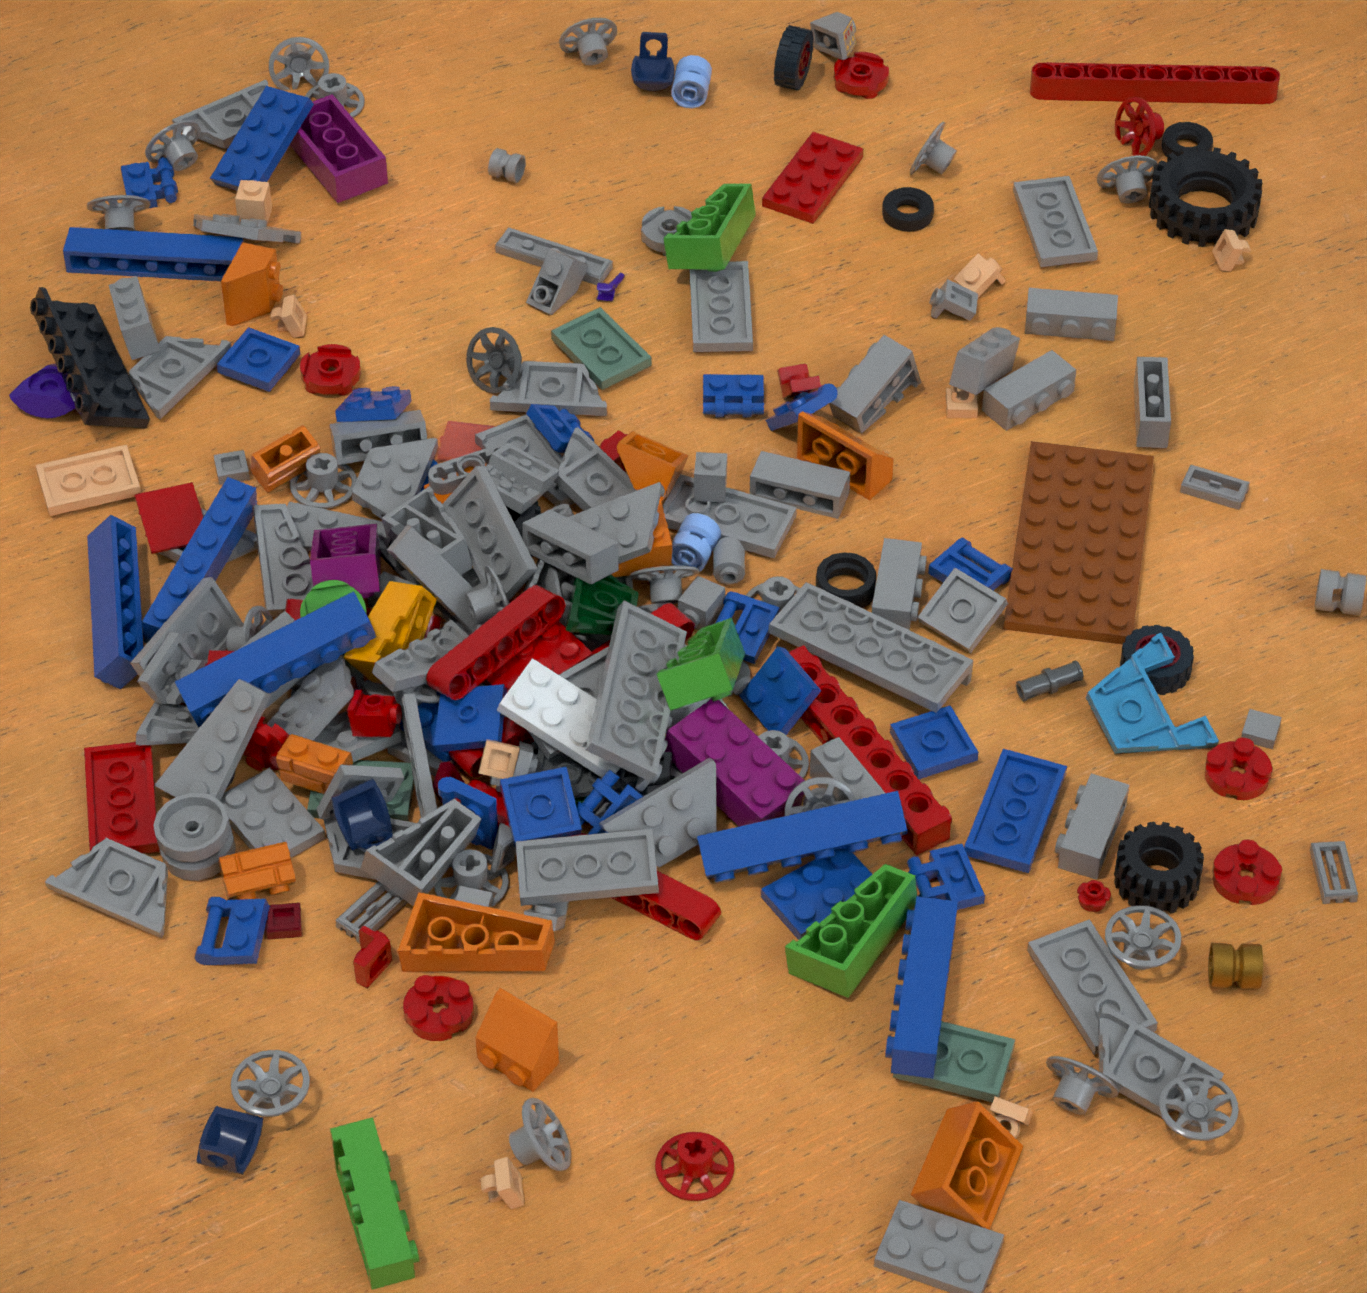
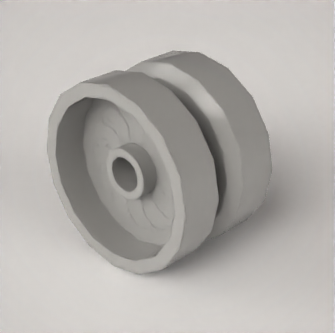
M192 792L179 795L165 803L156 815L153 826L163 863L166 864L171 874L183 880L198 881L215 876L221 872L218 863L219 857L235 853L236 845L226 807L219 799L209 794Z

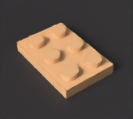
M127 445L36 465L37 475L49 516L135 497V494L141 493Z

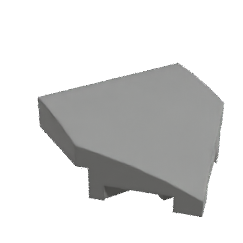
M170 632L137 682L156 703H185L175 681L203 668L205 660L195 659V653L181 634Z

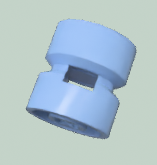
M694 55L686 56L679 60L671 89V96L678 105L685 108H697L705 103L712 75V67L707 60Z
M700 513L687 515L672 540L671 563L674 566H693L702 571L714 547L721 538L719 525L710 517Z

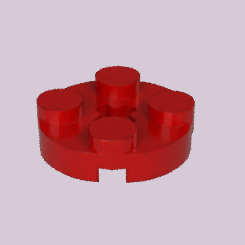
M854 52V57L844 60L838 59L836 61L833 76L835 88L841 93L873 99L877 97L879 91L887 86L889 67L888 65L886 67L883 64L884 59L876 54Z
M326 344L317 347V352L311 355L308 352L303 356L300 362V373L305 389L309 393L345 396L352 392L353 386L360 379V359L358 356L352 355L351 349L346 346ZM330 367L335 368L334 371H328Z
M261 716L243 753L246 757L245 761L251 768L258 771L264 767L267 769L271 768V770H280L276 757L289 734L276 723L273 727L262 723L265 717Z
M1241 737L1236 741L1221 743L1207 753L1205 780L1209 787L1218 795L1226 797L1227 793L1237 796L1236 800H1250L1266 791L1272 776L1273 766L1267 754L1259 747L1254 746L1251 739ZM1234 767L1244 769V773L1241 774L1239 771L1232 772L1231 770Z
M1245 839L1239 844L1228 846L1218 853L1212 869L1213 885L1221 896L1231 902L1239 904V900L1251 901L1250 905H1259L1267 902L1277 893L1282 866L1268 850L1260 847L1254 840ZM1243 870L1253 873V877L1251 878L1248 875L1242 877L1240 873Z
M419 976L415 980L414 986L405 995L403 1001L404 1019L413 1028V1033L422 1039L429 1041L451 1039L453 1033L461 1029L464 1032L473 1020L474 1002L469 985L465 981L448 976ZM443 1004L448 1008H441L439 1013H435L432 1006Z

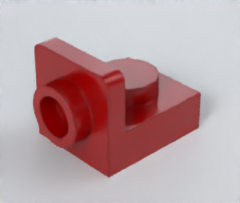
M805 363L781 367L777 370L783 398L794 397L802 392L811 393L818 390L821 386L819 376H809L808 366Z
M363 925L358 930L361 949L356 954L353 965L356 983L367 989L389 966L393 959L390 939L381 931H373Z

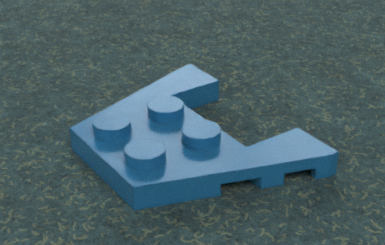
M1162 633L1156 634L1147 645L1137 650L1128 661L1112 671L1088 691L1086 699L1114 753L1213 748L1219 742L1206 716L1175 727L1146 672L1173 662L1174 655Z

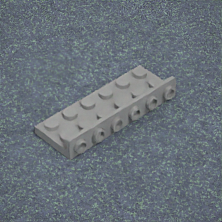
M807 582L769 623L768 633L797 647L804 645L810 653L936 713L960 684L967 686L971 681L972 659Z
M623 601L617 609L585 750L638 775L636 789L642 792L650 782L655 783L661 774L662 765L659 762L668 743L664 738L673 719L669 716L670 708L656 674L661 669H668L666 663L670 659L676 658L677 661L679 660L677 652L681 648L686 647L684 642L687 632Z

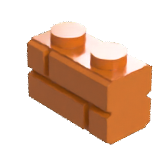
M302 425L293 430L292 434H286L251 455L252 463L250 470L264 490L269 493L307 470V460L312 455L320 453V446L307 428Z
M294 734L289 735L276 757L278 768H280L281 781L322 794L326 792L340 765L353 764L351 752Z
M286 841L219 857L218 859L228 900L233 898L236 900L257 899L255 893L269 890L270 896L290 891L289 885L296 882Z

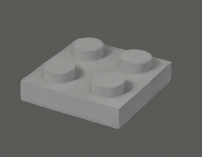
M954 568L917 618L921 624L971 654L1008 605V602L1000 594Z

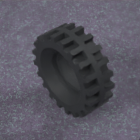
M1197 146V151L1190 152L1188 148L1181 149V155L1179 156L1172 152L1167 156V162L1161 160L1158 163L1157 170L1153 172L1149 200L1151 219H1157L1156 227L1159 230L1168 229V237L1173 239L1175 236L1182 237V243L1187 245L1190 240L1199 242L1198 247H1205L1206 242H1214L1216 245L1224 229L1234 230L1237 237L1238 234L1246 237L1249 234L1250 227L1254 228L1256 226L1259 215L1263 183L1262 179H1258V170L1256 168L1249 170L1250 162L1246 159L1238 161L1236 159L1237 154L1234 152H1230L1228 155L1220 153L1221 148L1214 147L1213 152L1205 151L1204 146ZM1207 191L1224 197L1230 205L1205 208L1189 204L1181 200L1180 197L1189 192Z

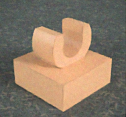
M1224 229L1212 250L1220 270L1229 272L1232 271L1235 264L1244 263L1241 255L1242 252L1250 253L1251 251L1247 241L1239 240L1234 230Z
M295 295L284 297L282 308L278 307L272 310L271 321L280 320L277 326L278 332L289 331L293 338L304 336L307 314Z
M952 385L951 388H946L947 418H977V395Z
M486 739L478 771L479 774L501 779L513 777L520 750L519 746Z
M996 1096L990 1108L993 1113L998 1114L995 1118L1000 1123L1010 1122L1012 1126L1010 1133L1015 1138L1020 1133L1019 1123L1028 1126L1033 1114L1028 1108Z
M508 1157L495 1160V1174L486 1175L481 1178L482 1192H488L490 1202H498L503 1199L510 1209L524 1206L520 1172Z

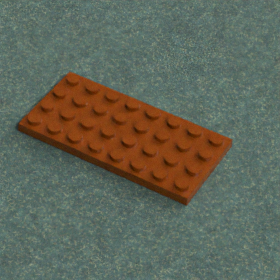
M1031 441L1012 565L1013 570L1011 571L1007 598L1008 605L1005 611L1004 630L1115 644L1125 643V638L1131 635L1134 629L1154 456Z

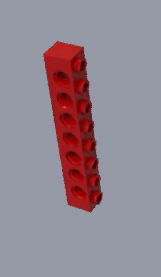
M804 645L790 651L791 656L821 690L800 718L822 744L839 737L885 793L899 792L907 827V834L901 835L907 846L917 856L949 840L952 816L947 807L941 806L933 797L929 786L920 782L914 775L910 764L902 761L896 754L892 743L887 739L884 740L877 731L874 722L861 713L856 701L843 692L837 679L825 671L820 659L816 655H812Z

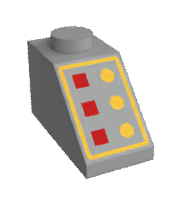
M835 12L810 22L811 30L814 34V48L841 60L848 58L856 45V26L852 17Z

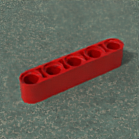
M538 585L528 588L436 661L427 673L426 680L428 686L453 700L463 698L559 621L565 612L564 599Z

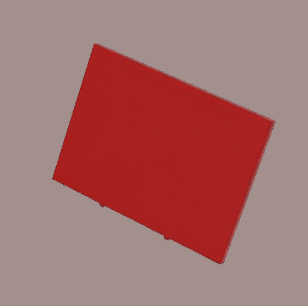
M193 482L135 494L139 510L138 514L141 516L151 554L186 547L203 519Z

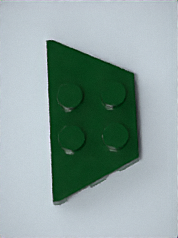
M611 574L593 584L575 577L565 630L577 633L612 635L618 607L623 601L637 607L639 593L619 582Z

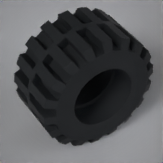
M1148 822L1146 827L1140 824L1134 827V832L1128 831L1124 835V840H1121L1119 843L1114 872L1115 887L1119 888V895L1122 899L1128 898V904L1131 906H1150L1161 911H1168L1170 914L1177 912V907L1182 909L1187 907L1189 900L1193 901L1197 896V891H1199L1204 862V854L1201 853L1202 847L1199 842H1194L1195 837L1190 832L1185 834L1183 833L1184 828L1180 826L1173 828L1169 826L1170 823L1162 822V825ZM1159 865L1166 867L1169 870L1160 871L1152 869L1148 866Z

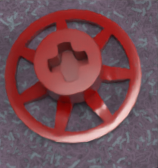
M1131 97L1126 99L1118 108L1115 118V136L1122 145L1128 144L1134 139L1131 144L1132 155L1146 156L1151 151L1154 142L1163 136L1164 121L1160 114L1153 112L1150 105L1144 99ZM1132 102H1136L1139 104L1136 109V112L1131 106ZM1124 109L1130 121L1121 120ZM1120 127L1129 129V133L1121 138ZM1143 143L1146 147L1139 153L1140 144Z
M686 1132L672 1137L662 1145L655 1160V1171L660 1184L670 1194L688 1201H702L717 1196L728 1187L734 1174V1159L729 1148L717 1137L702 1132ZM678 1143L677 1149L672 1148L674 1145ZM720 1151L724 1154L728 1167L713 1161V1158ZM666 1154L674 1161H677L672 1167L662 1170V1161ZM709 1171L716 1175H726L723 1182L715 1188L709 1179ZM682 1173L684 1178L681 1189L678 1190L670 1185L666 1178L676 1177ZM694 1179H699L701 1185L707 1191L699 1194L687 1193Z

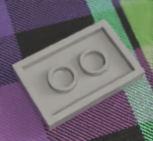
M271 768L226 791L220 800L226 807L230 826L250 850L286 841L290 857L292 858L326 839L325 830Z
M899 1200L874 1258V1267L950 1293H984L1003 1245L1004 1234Z

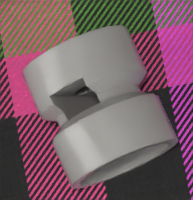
M1321 569L1315 610L1333 612L1336 608H1340L1343 614L1360 616L1366 575L1347 573L1345 577H1341L1339 571ZM1342 589L1341 596L1333 594V590Z

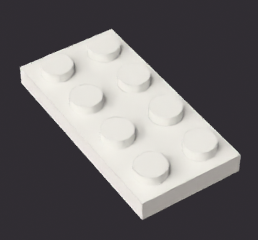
M532 658L500 702L497 711L600 777H603L609 769L614 773H617L620 769L619 766L585 750L597 699Z

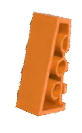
M418 892L398 948L402 972L545 971L555 943L552 920Z

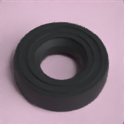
M1193 122L1175 123L1169 126L1163 134L1161 145L1166 157L1172 152L1179 156L1181 155V149L1188 148L1190 152L1197 151V146L1184 147L1177 143L1179 140H1192L1198 144L1197 146H1204L1205 151L1212 152V134L1200 124Z
M902 187L892 190L883 200V219L890 227L900 231L921 230L932 221L934 215L933 200L929 194L917 188ZM903 205H911L917 207L919 211L903 213L898 211L897 208Z

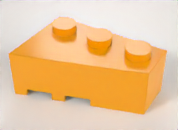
M389 581L368 616L377 637L370 640L363 647L354 648L346 652L343 658L370 681L383 684L372 673L375 662L398 649L406 650L409 644L416 639L423 640L437 599L423 586Z

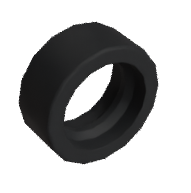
M846 552L832 554L823 559L817 567L816 587L864 608L874 599L876 571L871 562L858 554ZM851 575L863 581L864 585L857 589L842 590L831 586L827 581L835 576Z

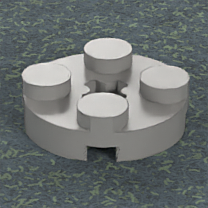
M674 206V210L664 211V207H658L649 211L642 220V242L651 249L662 252L666 256L663 238L668 233H673L674 235L677 232L676 226L681 221L688 222L692 218L691 211Z

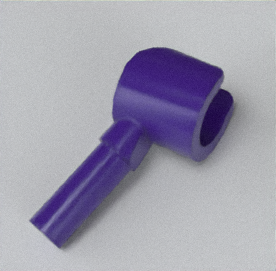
M619 273L609 284L598 282L597 290L599 292L596 300L612 302L615 296V289L625 278V275Z

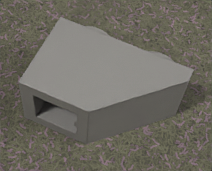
M549 249L526 303L553 315L578 291L589 265L566 253Z

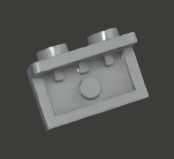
M520 741V750L513 777L535 773L538 763V754L533 753V744ZM490 776V784L496 785L495 790L501 792V778Z

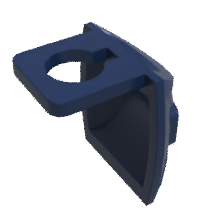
M642 32L640 35L639 56H635L633 59L631 76L633 83L641 89L659 91L672 85L675 69L672 57H667L668 35L666 33ZM655 39L662 44L656 56L650 55V51L646 48V43L649 40Z
M373 778L331 797L337 824L352 851L358 848L366 852L375 845L377 847L392 838L393 833H391L392 827L388 808ZM375 840L381 841L376 844H371V842Z
M216 1106L203 1130L196 1163L243 1175L257 1149L263 1127V1117Z

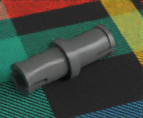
M1075 660L1072 663L1052 670L1050 668L1043 669L1041 674L1017 681L1015 686L1020 699L1027 701V699L1046 692L1049 694L1056 693L1060 687L1082 681L1084 675L1079 662Z

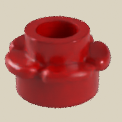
M1091 880L1087 883L1083 882L1077 889L1081 907L1089 912L1101 911L1105 908L1106 902L1111 898L1109 888L1104 887V884L1098 880Z

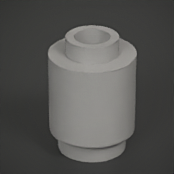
M734 537L720 539L713 550V575L721 583L728 585L738 583L745 576V549L741 542Z

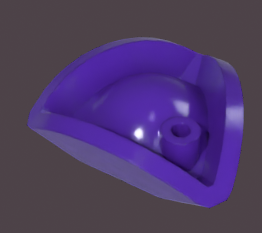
M56 363L47 365L26 378L9 394L10 399L20 409L40 418L60 417L75 409V403L66 389V384L61 373L57 370Z

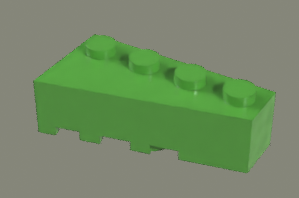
M723 184L705 200L706 206L696 208L691 212L692 218L688 222L681 221L676 226L677 232L674 235L673 233H668L663 238L668 269H701L717 272L726 268L756 215L752 184Z
M732 618L702 627L688 641L689 645L677 652L679 660L677 661L676 658L670 659L666 663L668 669H661L656 674L670 710L710 697L713 701L720 700L731 694L730 691L734 688L745 656V651Z
M884 864L854 889L852 897L845 902L839 901L831 908L829 916L820 923L815 921L806 929V935L798 941L793 939L785 946L788 973L849 998L907 919L908 909L913 910L915 908L917 897L915 875Z
M373 1117L330 1128L335 1170L371 1289L415 1278L414 1263L420 1261L418 1250L414 1240L408 1241L406 1232L410 1231L408 1218L405 1210H399L397 1203L400 1201L398 1186L395 1180L391 1181L389 1172H391L389 1158L386 1150L382 1151Z

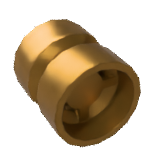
M1211 942L1208 956L1210 988L1226 989L1236 982L1240 989L1260 990L1263 979V950L1261 944L1241 943L1237 950H1235L1232 944Z

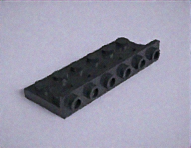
M39 287L36 297L31 300L30 311L35 317L39 331L48 345L49 353L52 354L55 360L57 370L62 375L66 389L70 393L75 403L76 411L79 412L84 425L147 428L150 418L96 306L89 303L52 301L47 289Z

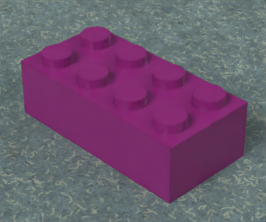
M331 94L313 101L312 109L290 143V146L334 200L339 203L388 184L385 155L336 97Z
M377 523L314 530L310 556L313 587L324 581L339 580L357 590L362 598H368L373 596L374 592H380L381 556Z
M710 699L667 730L665 740L668 743L665 752H672V763L682 773L708 758L714 760L716 763V805L739 827L784 817L786 801L795 787L805 781L720 700L713 701ZM803 791L795 798L792 807L801 806L805 795Z

